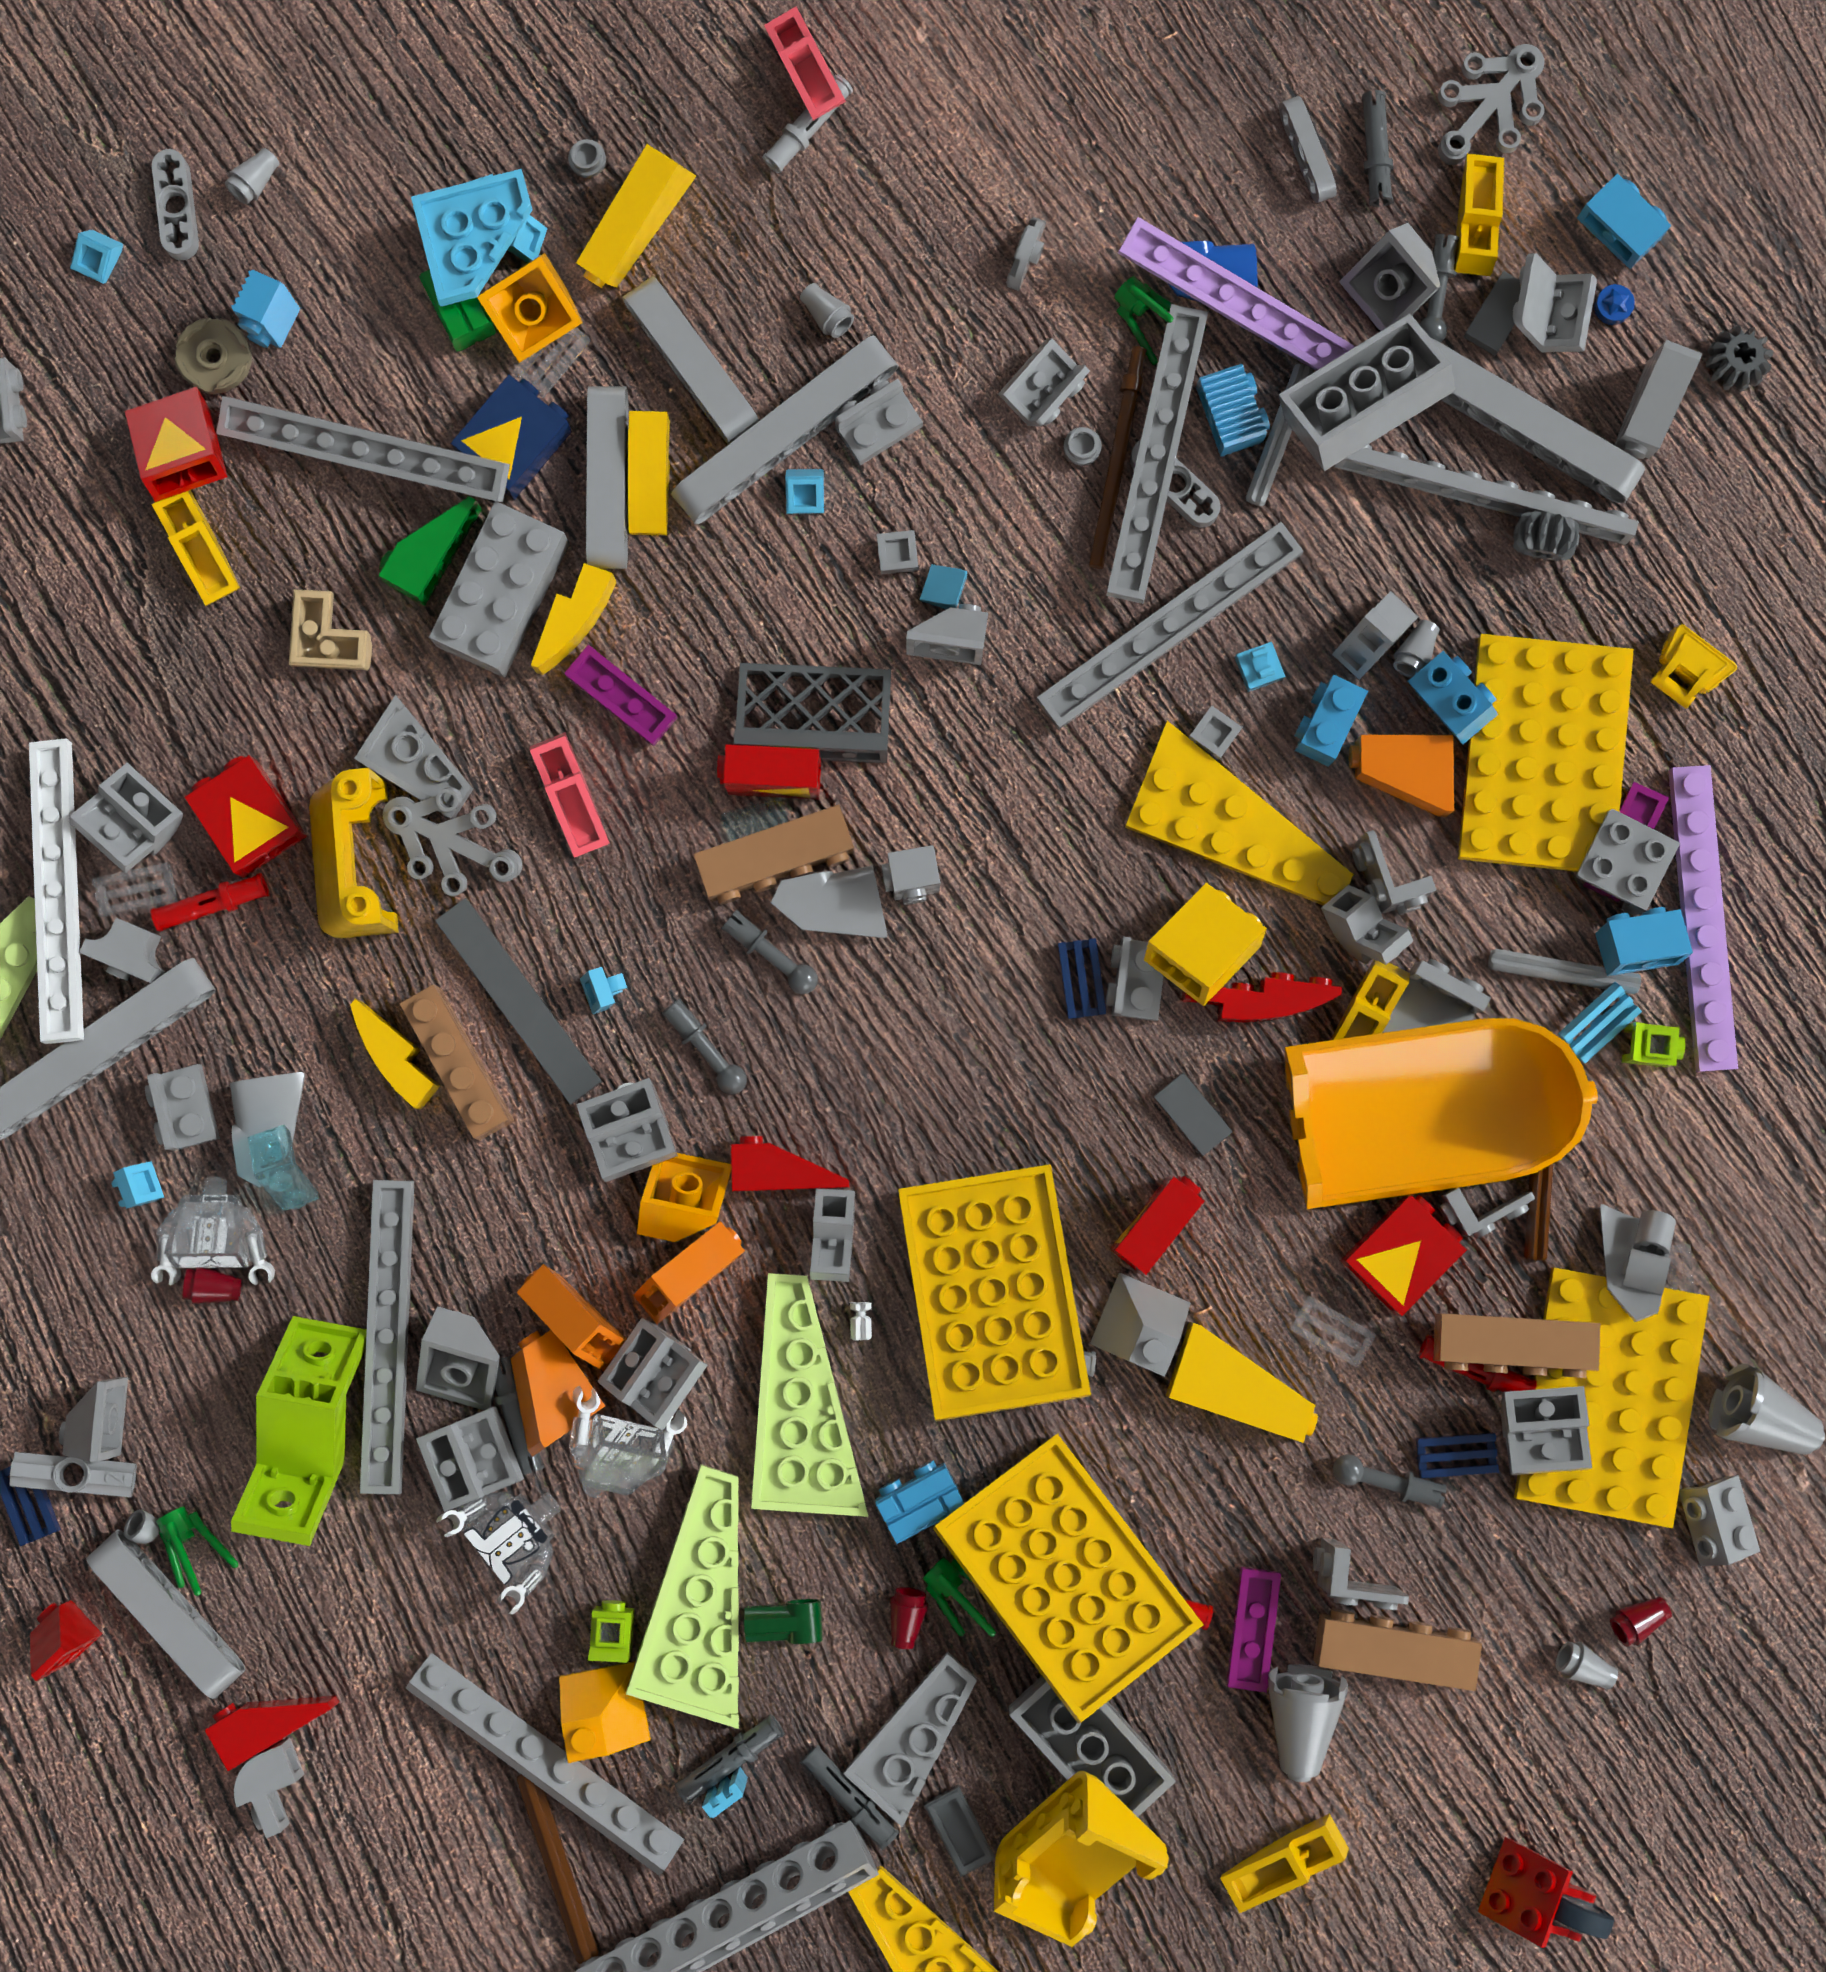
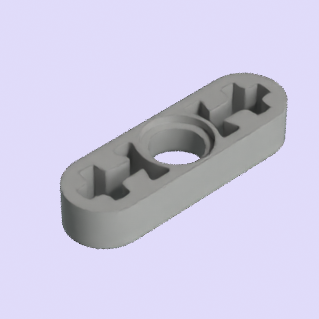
M1296 96L1280 102L1279 112L1282 124L1313 200L1319 203L1335 197L1337 190L1334 176L1304 101L1300 96Z
M165 149L158 152L152 161L160 241L172 258L187 260L196 254L199 247L190 167L178 151ZM170 162H174L178 167L173 170L174 181L177 185H171V180L164 171L169 168ZM171 197H183L185 199V206L180 212L172 214L166 211V203ZM173 224H179L181 233L188 239L182 241V247L177 248L173 243L178 238L177 229Z
M1141 440L1135 444L1130 456V464L1133 470L1135 469ZM1176 458L1172 474L1181 475L1186 482V487L1177 493L1168 491L1166 501L1191 525L1199 528L1208 527L1218 517L1220 501L1202 481ZM1191 488L1196 490L1192 498L1197 503L1202 505L1208 502L1210 504L1209 516L1205 513H1202L1200 516L1196 515L1194 512L1197 506L1190 498L1186 504L1181 502L1188 496Z

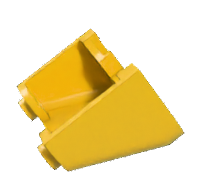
M370 768L342 771L316 790L310 798L309 810L318 922L321 929L334 938L399 933L397 914L381 909V903L377 894L365 886H357L352 824L371 822L370 813L372 809L380 802H388L387 783Z
M1080 1770L1002 1839L995 1857L994 1912L1073 1947L1095 1928L1097 1922L1095 1900L1135 1866L1137 1874L1146 1880L1156 1878L1168 1868L1169 1857L1166 1844L1098 1777Z

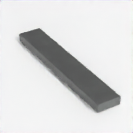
M464 898L435 920L571 1105L603 1082L467 898Z

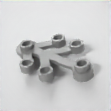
M1529 44L1518 45L1511 50L1507 57L1485 58L1482 54L1476 52L1466 56L1461 67L1462 73L1466 78L1474 80L1478 79L1482 74L1507 73L1499 83L1461 86L1455 80H1448L1443 83L1438 93L1439 102L1443 106L1453 107L1461 102L1483 101L1458 131H1450L1443 136L1438 146V155L1444 163L1457 165L1465 160L1467 153L1470 151V140L1495 110L1499 133L1496 139L1498 150L1502 153H1512L1516 150L1521 141V134L1514 128L1510 93L1518 83L1520 84L1523 102L1519 112L1521 122L1528 126L1539 123L1544 114V105L1537 99L1535 79L1543 71L1545 62L1543 54L1537 47ZM1520 58L1529 59L1532 62V65H1523L1520 61ZM1476 62L1480 69L1472 70L1469 68L1468 63ZM1451 89L1455 91L1457 97L1449 98L1445 95L1444 91ZM1526 109H1535L1537 111L1538 116H1529L1526 113ZM1506 135L1511 136L1514 139V144H1506L1502 137ZM1456 140L1460 142L1462 148L1454 149L1450 145V141Z
M447 787L439 791L436 796L417 803L408 797H396L390 800L384 807L383 821L391 832L401 835L410 858L407 870L414 879H424L434 869L432 860L424 854L417 833L430 839L444 875L441 887L444 893L449 896H457L463 893L468 884L466 877L459 871L452 850L488 867L490 874L497 881L508 882L520 874L522 860L515 851L504 849L494 853L457 834L474 827L484 829L491 826L496 820V811L491 805L481 804L470 813L436 824L423 816L440 809L445 812L457 809L462 803V795L458 789ZM445 793H450L454 797L453 806L445 803ZM397 810L404 812L406 816L404 823L396 819ZM479 810L487 812L489 816L487 823L479 820ZM416 861L424 863L426 867L425 873L417 871ZM499 861H504L508 865L507 873L499 871L497 866ZM450 878H455L459 881V890L451 888L449 884Z

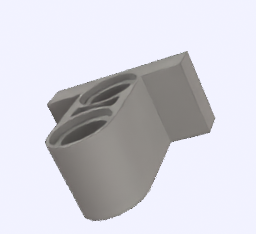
M1390 591L1367 613L1332 655L1360 680L1419 616Z

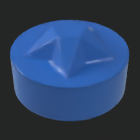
M1619 284L1609 285L1595 299V314L1605 324H1621L1633 312L1635 306L1634 296L1625 286Z

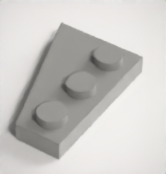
M395 695L354 759L420 801L436 796L439 791L447 787L458 789L462 795L461 805L450 812L438 810V812L449 819H453L457 816L473 791V787ZM445 793V803L453 806L454 797L450 793Z

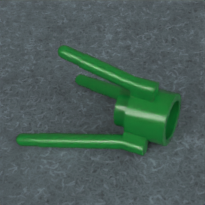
M1132 276L1115 293L1114 299L1120 304L1116 312L1126 321L1139 345L1147 349L1146 356L1151 364L1156 365L1158 359L1132 314L1135 313L1139 317L1150 308L1168 323H1171L1174 318L1167 311L1170 312L1171 304L1173 303L1156 293L1146 283L1143 284L1136 276Z
M185 1506L155 1521L160 1529L159 1535L165 1545L178 1588H183L185 1585L180 1567L181 1563L195 1596L201 1594L196 1575L183 1546V1543L195 1537L192 1531L194 1528L232 1568L238 1567V1561L203 1524L197 1511L189 1515Z
M943 1556L922 1578L928 1584L925 1589L936 1600L959 1636H963L965 1631L943 1595L946 1598L951 1595L989 1636H995V1629L957 1589L963 1583L959 1574L969 1581L971 1579L956 1559L950 1563Z

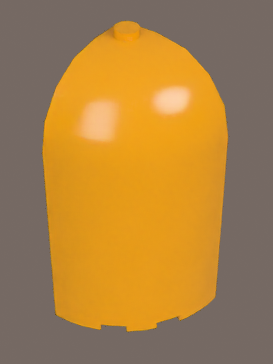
M1483 1018L1285 1047L1286 1087L1290 1092L1293 1103V1110H1289L1292 1139H1298L1300 1156L1297 1168L1307 1209L1500 1182L1536 1173L1561 1160L1582 1140L1590 1122L1592 1104H1596L1598 1101L1594 1081H1588L1583 1065L1569 1044L1545 1027L1515 1018Z

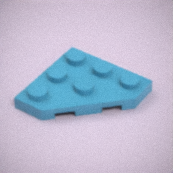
M522 169L411 197L440 307L478 297L533 209Z

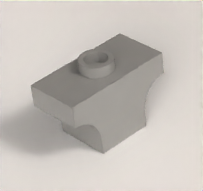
M115 918L110 931L104 937L97 940L85 938L79 951L83 955L107 964V973L128 981L130 975L152 983L166 973V971L159 967L155 958L156 948L161 936L118 918Z

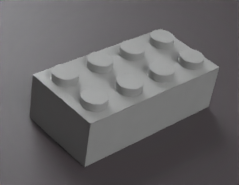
M1409 313L1278 395L1285 421L1321 468L1326 471L1456 390L1452 363Z
M495 501L429 636L436 647L505 678L570 543L565 533Z
M1041 1676L1008 1706L1010 1717L1067 1780L1080 1770L1098 1777L1137 1817L1176 1782L1168 1767L1109 1701L1078 1724L1044 1677Z

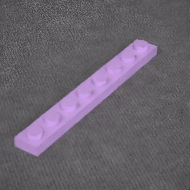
M1139 217L1135 220L1117 252L1315 371L1356 347Z
M1711 766L1674 767L1669 769L1668 773L1674 840L1680 842L1676 851L1680 907L1693 953L1685 959L1695 1072L1738 1069Z

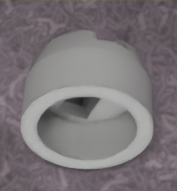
M142 1509L136 1510L130 1515L125 1524V1538L139 1544L152 1542L159 1533V1528L155 1522L157 1518Z

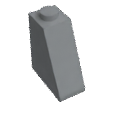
M1666 340L1644 366L1614 446L1622 448L1623 451L1636 459H1650L1660 449L1702 353Z

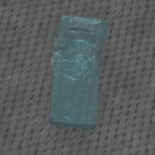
M285 1124L248 1137L254 1176L282 1210L299 1209L307 1203L319 1199L318 1191L295 1162L291 1133Z

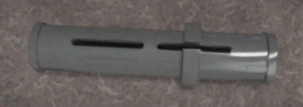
M1375 90V106L1372 105V91L1362 95L1367 161L1364 162V173L1368 175L1369 205L1380 207L1379 192L1381 191L1384 207L1393 203L1390 173L1393 171L1394 166L1393 159L1389 158L1386 93L1381 90Z
M507 1356L500 1359L504 1375L498 1364L495 1385L498 1396L495 1397L496 1405H501L517 1462L522 1474L526 1475L532 1473L528 1456L530 1457L533 1470L538 1471L545 1468L542 1463L540 1453L532 1457L528 1452L510 1359L512 1357Z
M769 1714L745 1734L739 1732L733 1737L734 1742L682 1780L676 1782L674 1785L681 1799L690 1805L695 1799L721 1782L747 1761L752 1763L757 1760L758 1753L785 1735L778 1720Z
M818 1744L804 1756L800 1764L817 1779L825 1790L851 1816L849 1821L855 1826L859 1825L879 1846L880 1850L885 1849L897 1837L899 1831L875 1808L877 1804L862 1794L821 1750Z

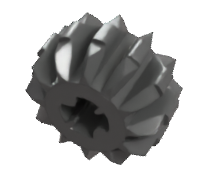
M1740 325L1734 326L1730 333L1726 330L1720 332L1716 337L1717 342L1711 343L1707 349V353L1712 357L1706 361L1705 367L1716 369V372L1711 376V381H1716L1721 377L1724 380V390H1729L1735 384L1739 392L1745 391L1749 385L1753 387L1759 385L1763 380L1762 375H1766L1772 366L1767 360L1773 356L1774 350L1763 348L1768 336H1763L1759 339L1755 338V327L1749 328L1744 334Z
M1538 511L1526 512L1521 514L1517 526H1515L1513 547L1522 555H1529L1532 558L1566 561L1572 558L1576 547H1578L1580 525L1571 517H1563L1561 514Z

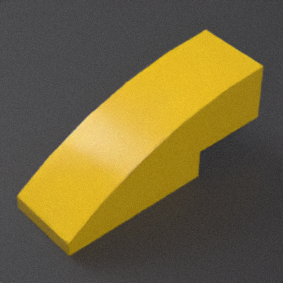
M1468 153L1466 155L1456 230L1459 242L1454 271L1457 273L1491 276L1498 258L1499 225L1503 216L1504 158Z
M629 411L628 524L629 534L667 536L670 471V420L667 412Z
M191 490L151 504L169 535L168 539L205 606L240 589L235 575Z
M584 563L572 597L568 598L556 594L531 663L536 673L544 675L559 664L581 643L593 628L606 607L617 583L613 573Z
M1373 959L1331 1040L1382 1033L1390 1020L1393 1009L1409 984L1410 973L1391 963L1385 965Z
M354 999L350 1006L356 1027L374 1063L395 1091L413 1108L421 1110L440 1087L437 1082L412 1063L421 1049L364 1002Z
M1329 1813L1259 1850L1222 1874L1220 1879L1238 1912L1242 1913L1308 1883L1310 1876L1345 1861L1349 1848Z

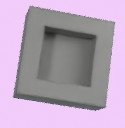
M914 530L877 534L881 575L918 571Z
M1211 705L1189 736V739L1220 760L1243 727Z

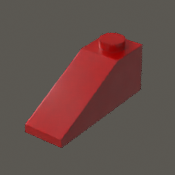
M763 1136L740 1137V1144H731L732 1191L850 1188L849 1179L771 1143H763Z
M72 1600L59 1606L54 1602L36 1618L40 1624L30 1633L31 1677L38 1681L74 1662L102 1635V1632Z
M335 1695L248 1702L238 1709L232 1703L212 1715L215 1723L206 1728L205 1732L227 1771H230L328 1712L339 1703V1700Z

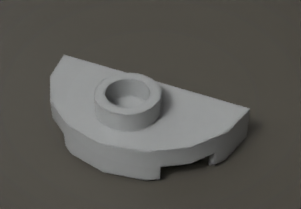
M1033 217L1030 219L1029 225L1025 227L1014 254L1015 261L1007 276V287L1019 291L1030 263L1037 265L1045 244L1039 240L1046 226V221Z

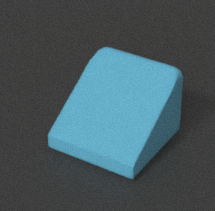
M94 230L80 232L77 236L70 269L104 284L107 282L124 244Z
M786 470V514L824 513V470Z
M931 564L920 601L944 609H949L950 607L957 608L968 571Z

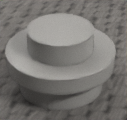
M584 139L572 146L569 151L568 161L575 174L580 177L591 178L597 176L604 169L606 155L599 143Z
M1079 427L1073 429L1065 438L1064 453L1068 460L1076 465H1089L1100 455L1101 440L1098 434L1090 428Z

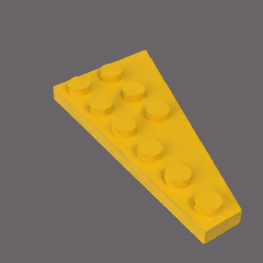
M1167 720L1125 828L1323 906L1350 884L1353 873Z
M883 1866L877 1867L879 1875L848 1891L893 1972H999Z

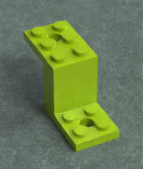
M296 1316L292 1317L256 1395V1466L232 1517L231 1532L306 1546L311 1545L345 1461L346 1393L366 1348L367 1329ZM317 1352H323L328 1354L324 1357L313 1356ZM280 1501L292 1503L291 1506L285 1508L275 1506Z

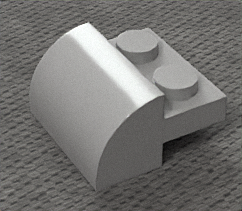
M126 763L98 786V793L69 816V823L124 873H127L149 853L152 856L156 855L168 843L179 828L183 813L130 764Z
M650 1078L576 1104L604 1182L678 1156L668 1128L669 1124Z
M641 1318L597 1382L618 1400L632 1407L653 1426L663 1430L708 1365L672 1335L650 1321Z
M1584 1386L1503 1393L1501 1401L1503 1438H1506L1510 1475L1590 1470L1592 1468L1587 1432L1589 1419Z
M496 1406L416 1438L444 1512L524 1479Z

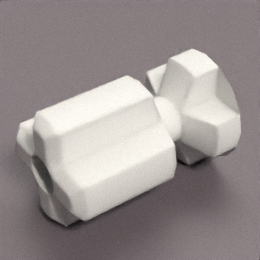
M872 1302L850 1303V1309L856 1311V1316L850 1319L852 1340L871 1339V1318L866 1316V1311L871 1309Z

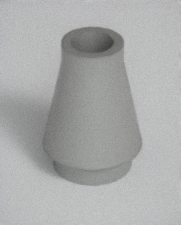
M262 148L256 155L228 172L229 178L225 181V186L243 204L247 205L251 200L257 201L274 170L280 163L273 153L266 148Z
M816 283L808 285L801 293L800 300L806 305L824 335L838 338L851 327L854 315L851 313L849 305L827 293Z
M1420 620L1416 628L1394 653L1395 662L1393 666L1397 672L1412 678L1431 661L1436 637L1440 631L1436 624L1428 620Z
M1568 1641L1558 1652L1556 1669L1562 1672L1564 1678L1600 1686L1606 1690H1610L1615 1685L1618 1678V1669L1609 1665L1583 1643Z

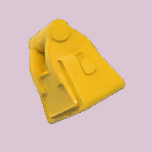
M1681 624L1670 631L1659 657V662L1663 666L1650 682L1687 709L1696 698L1695 695L1698 692L1706 694V692L1709 693L1718 687L1719 683L1737 670V665L1687 626ZM1673 672L1689 684L1688 688L1684 689L1668 676Z

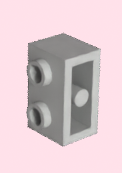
M934 845L888 853V863L881 864L885 891H893L894 899H903L904 905L921 903L926 901V895L940 893L941 883Z

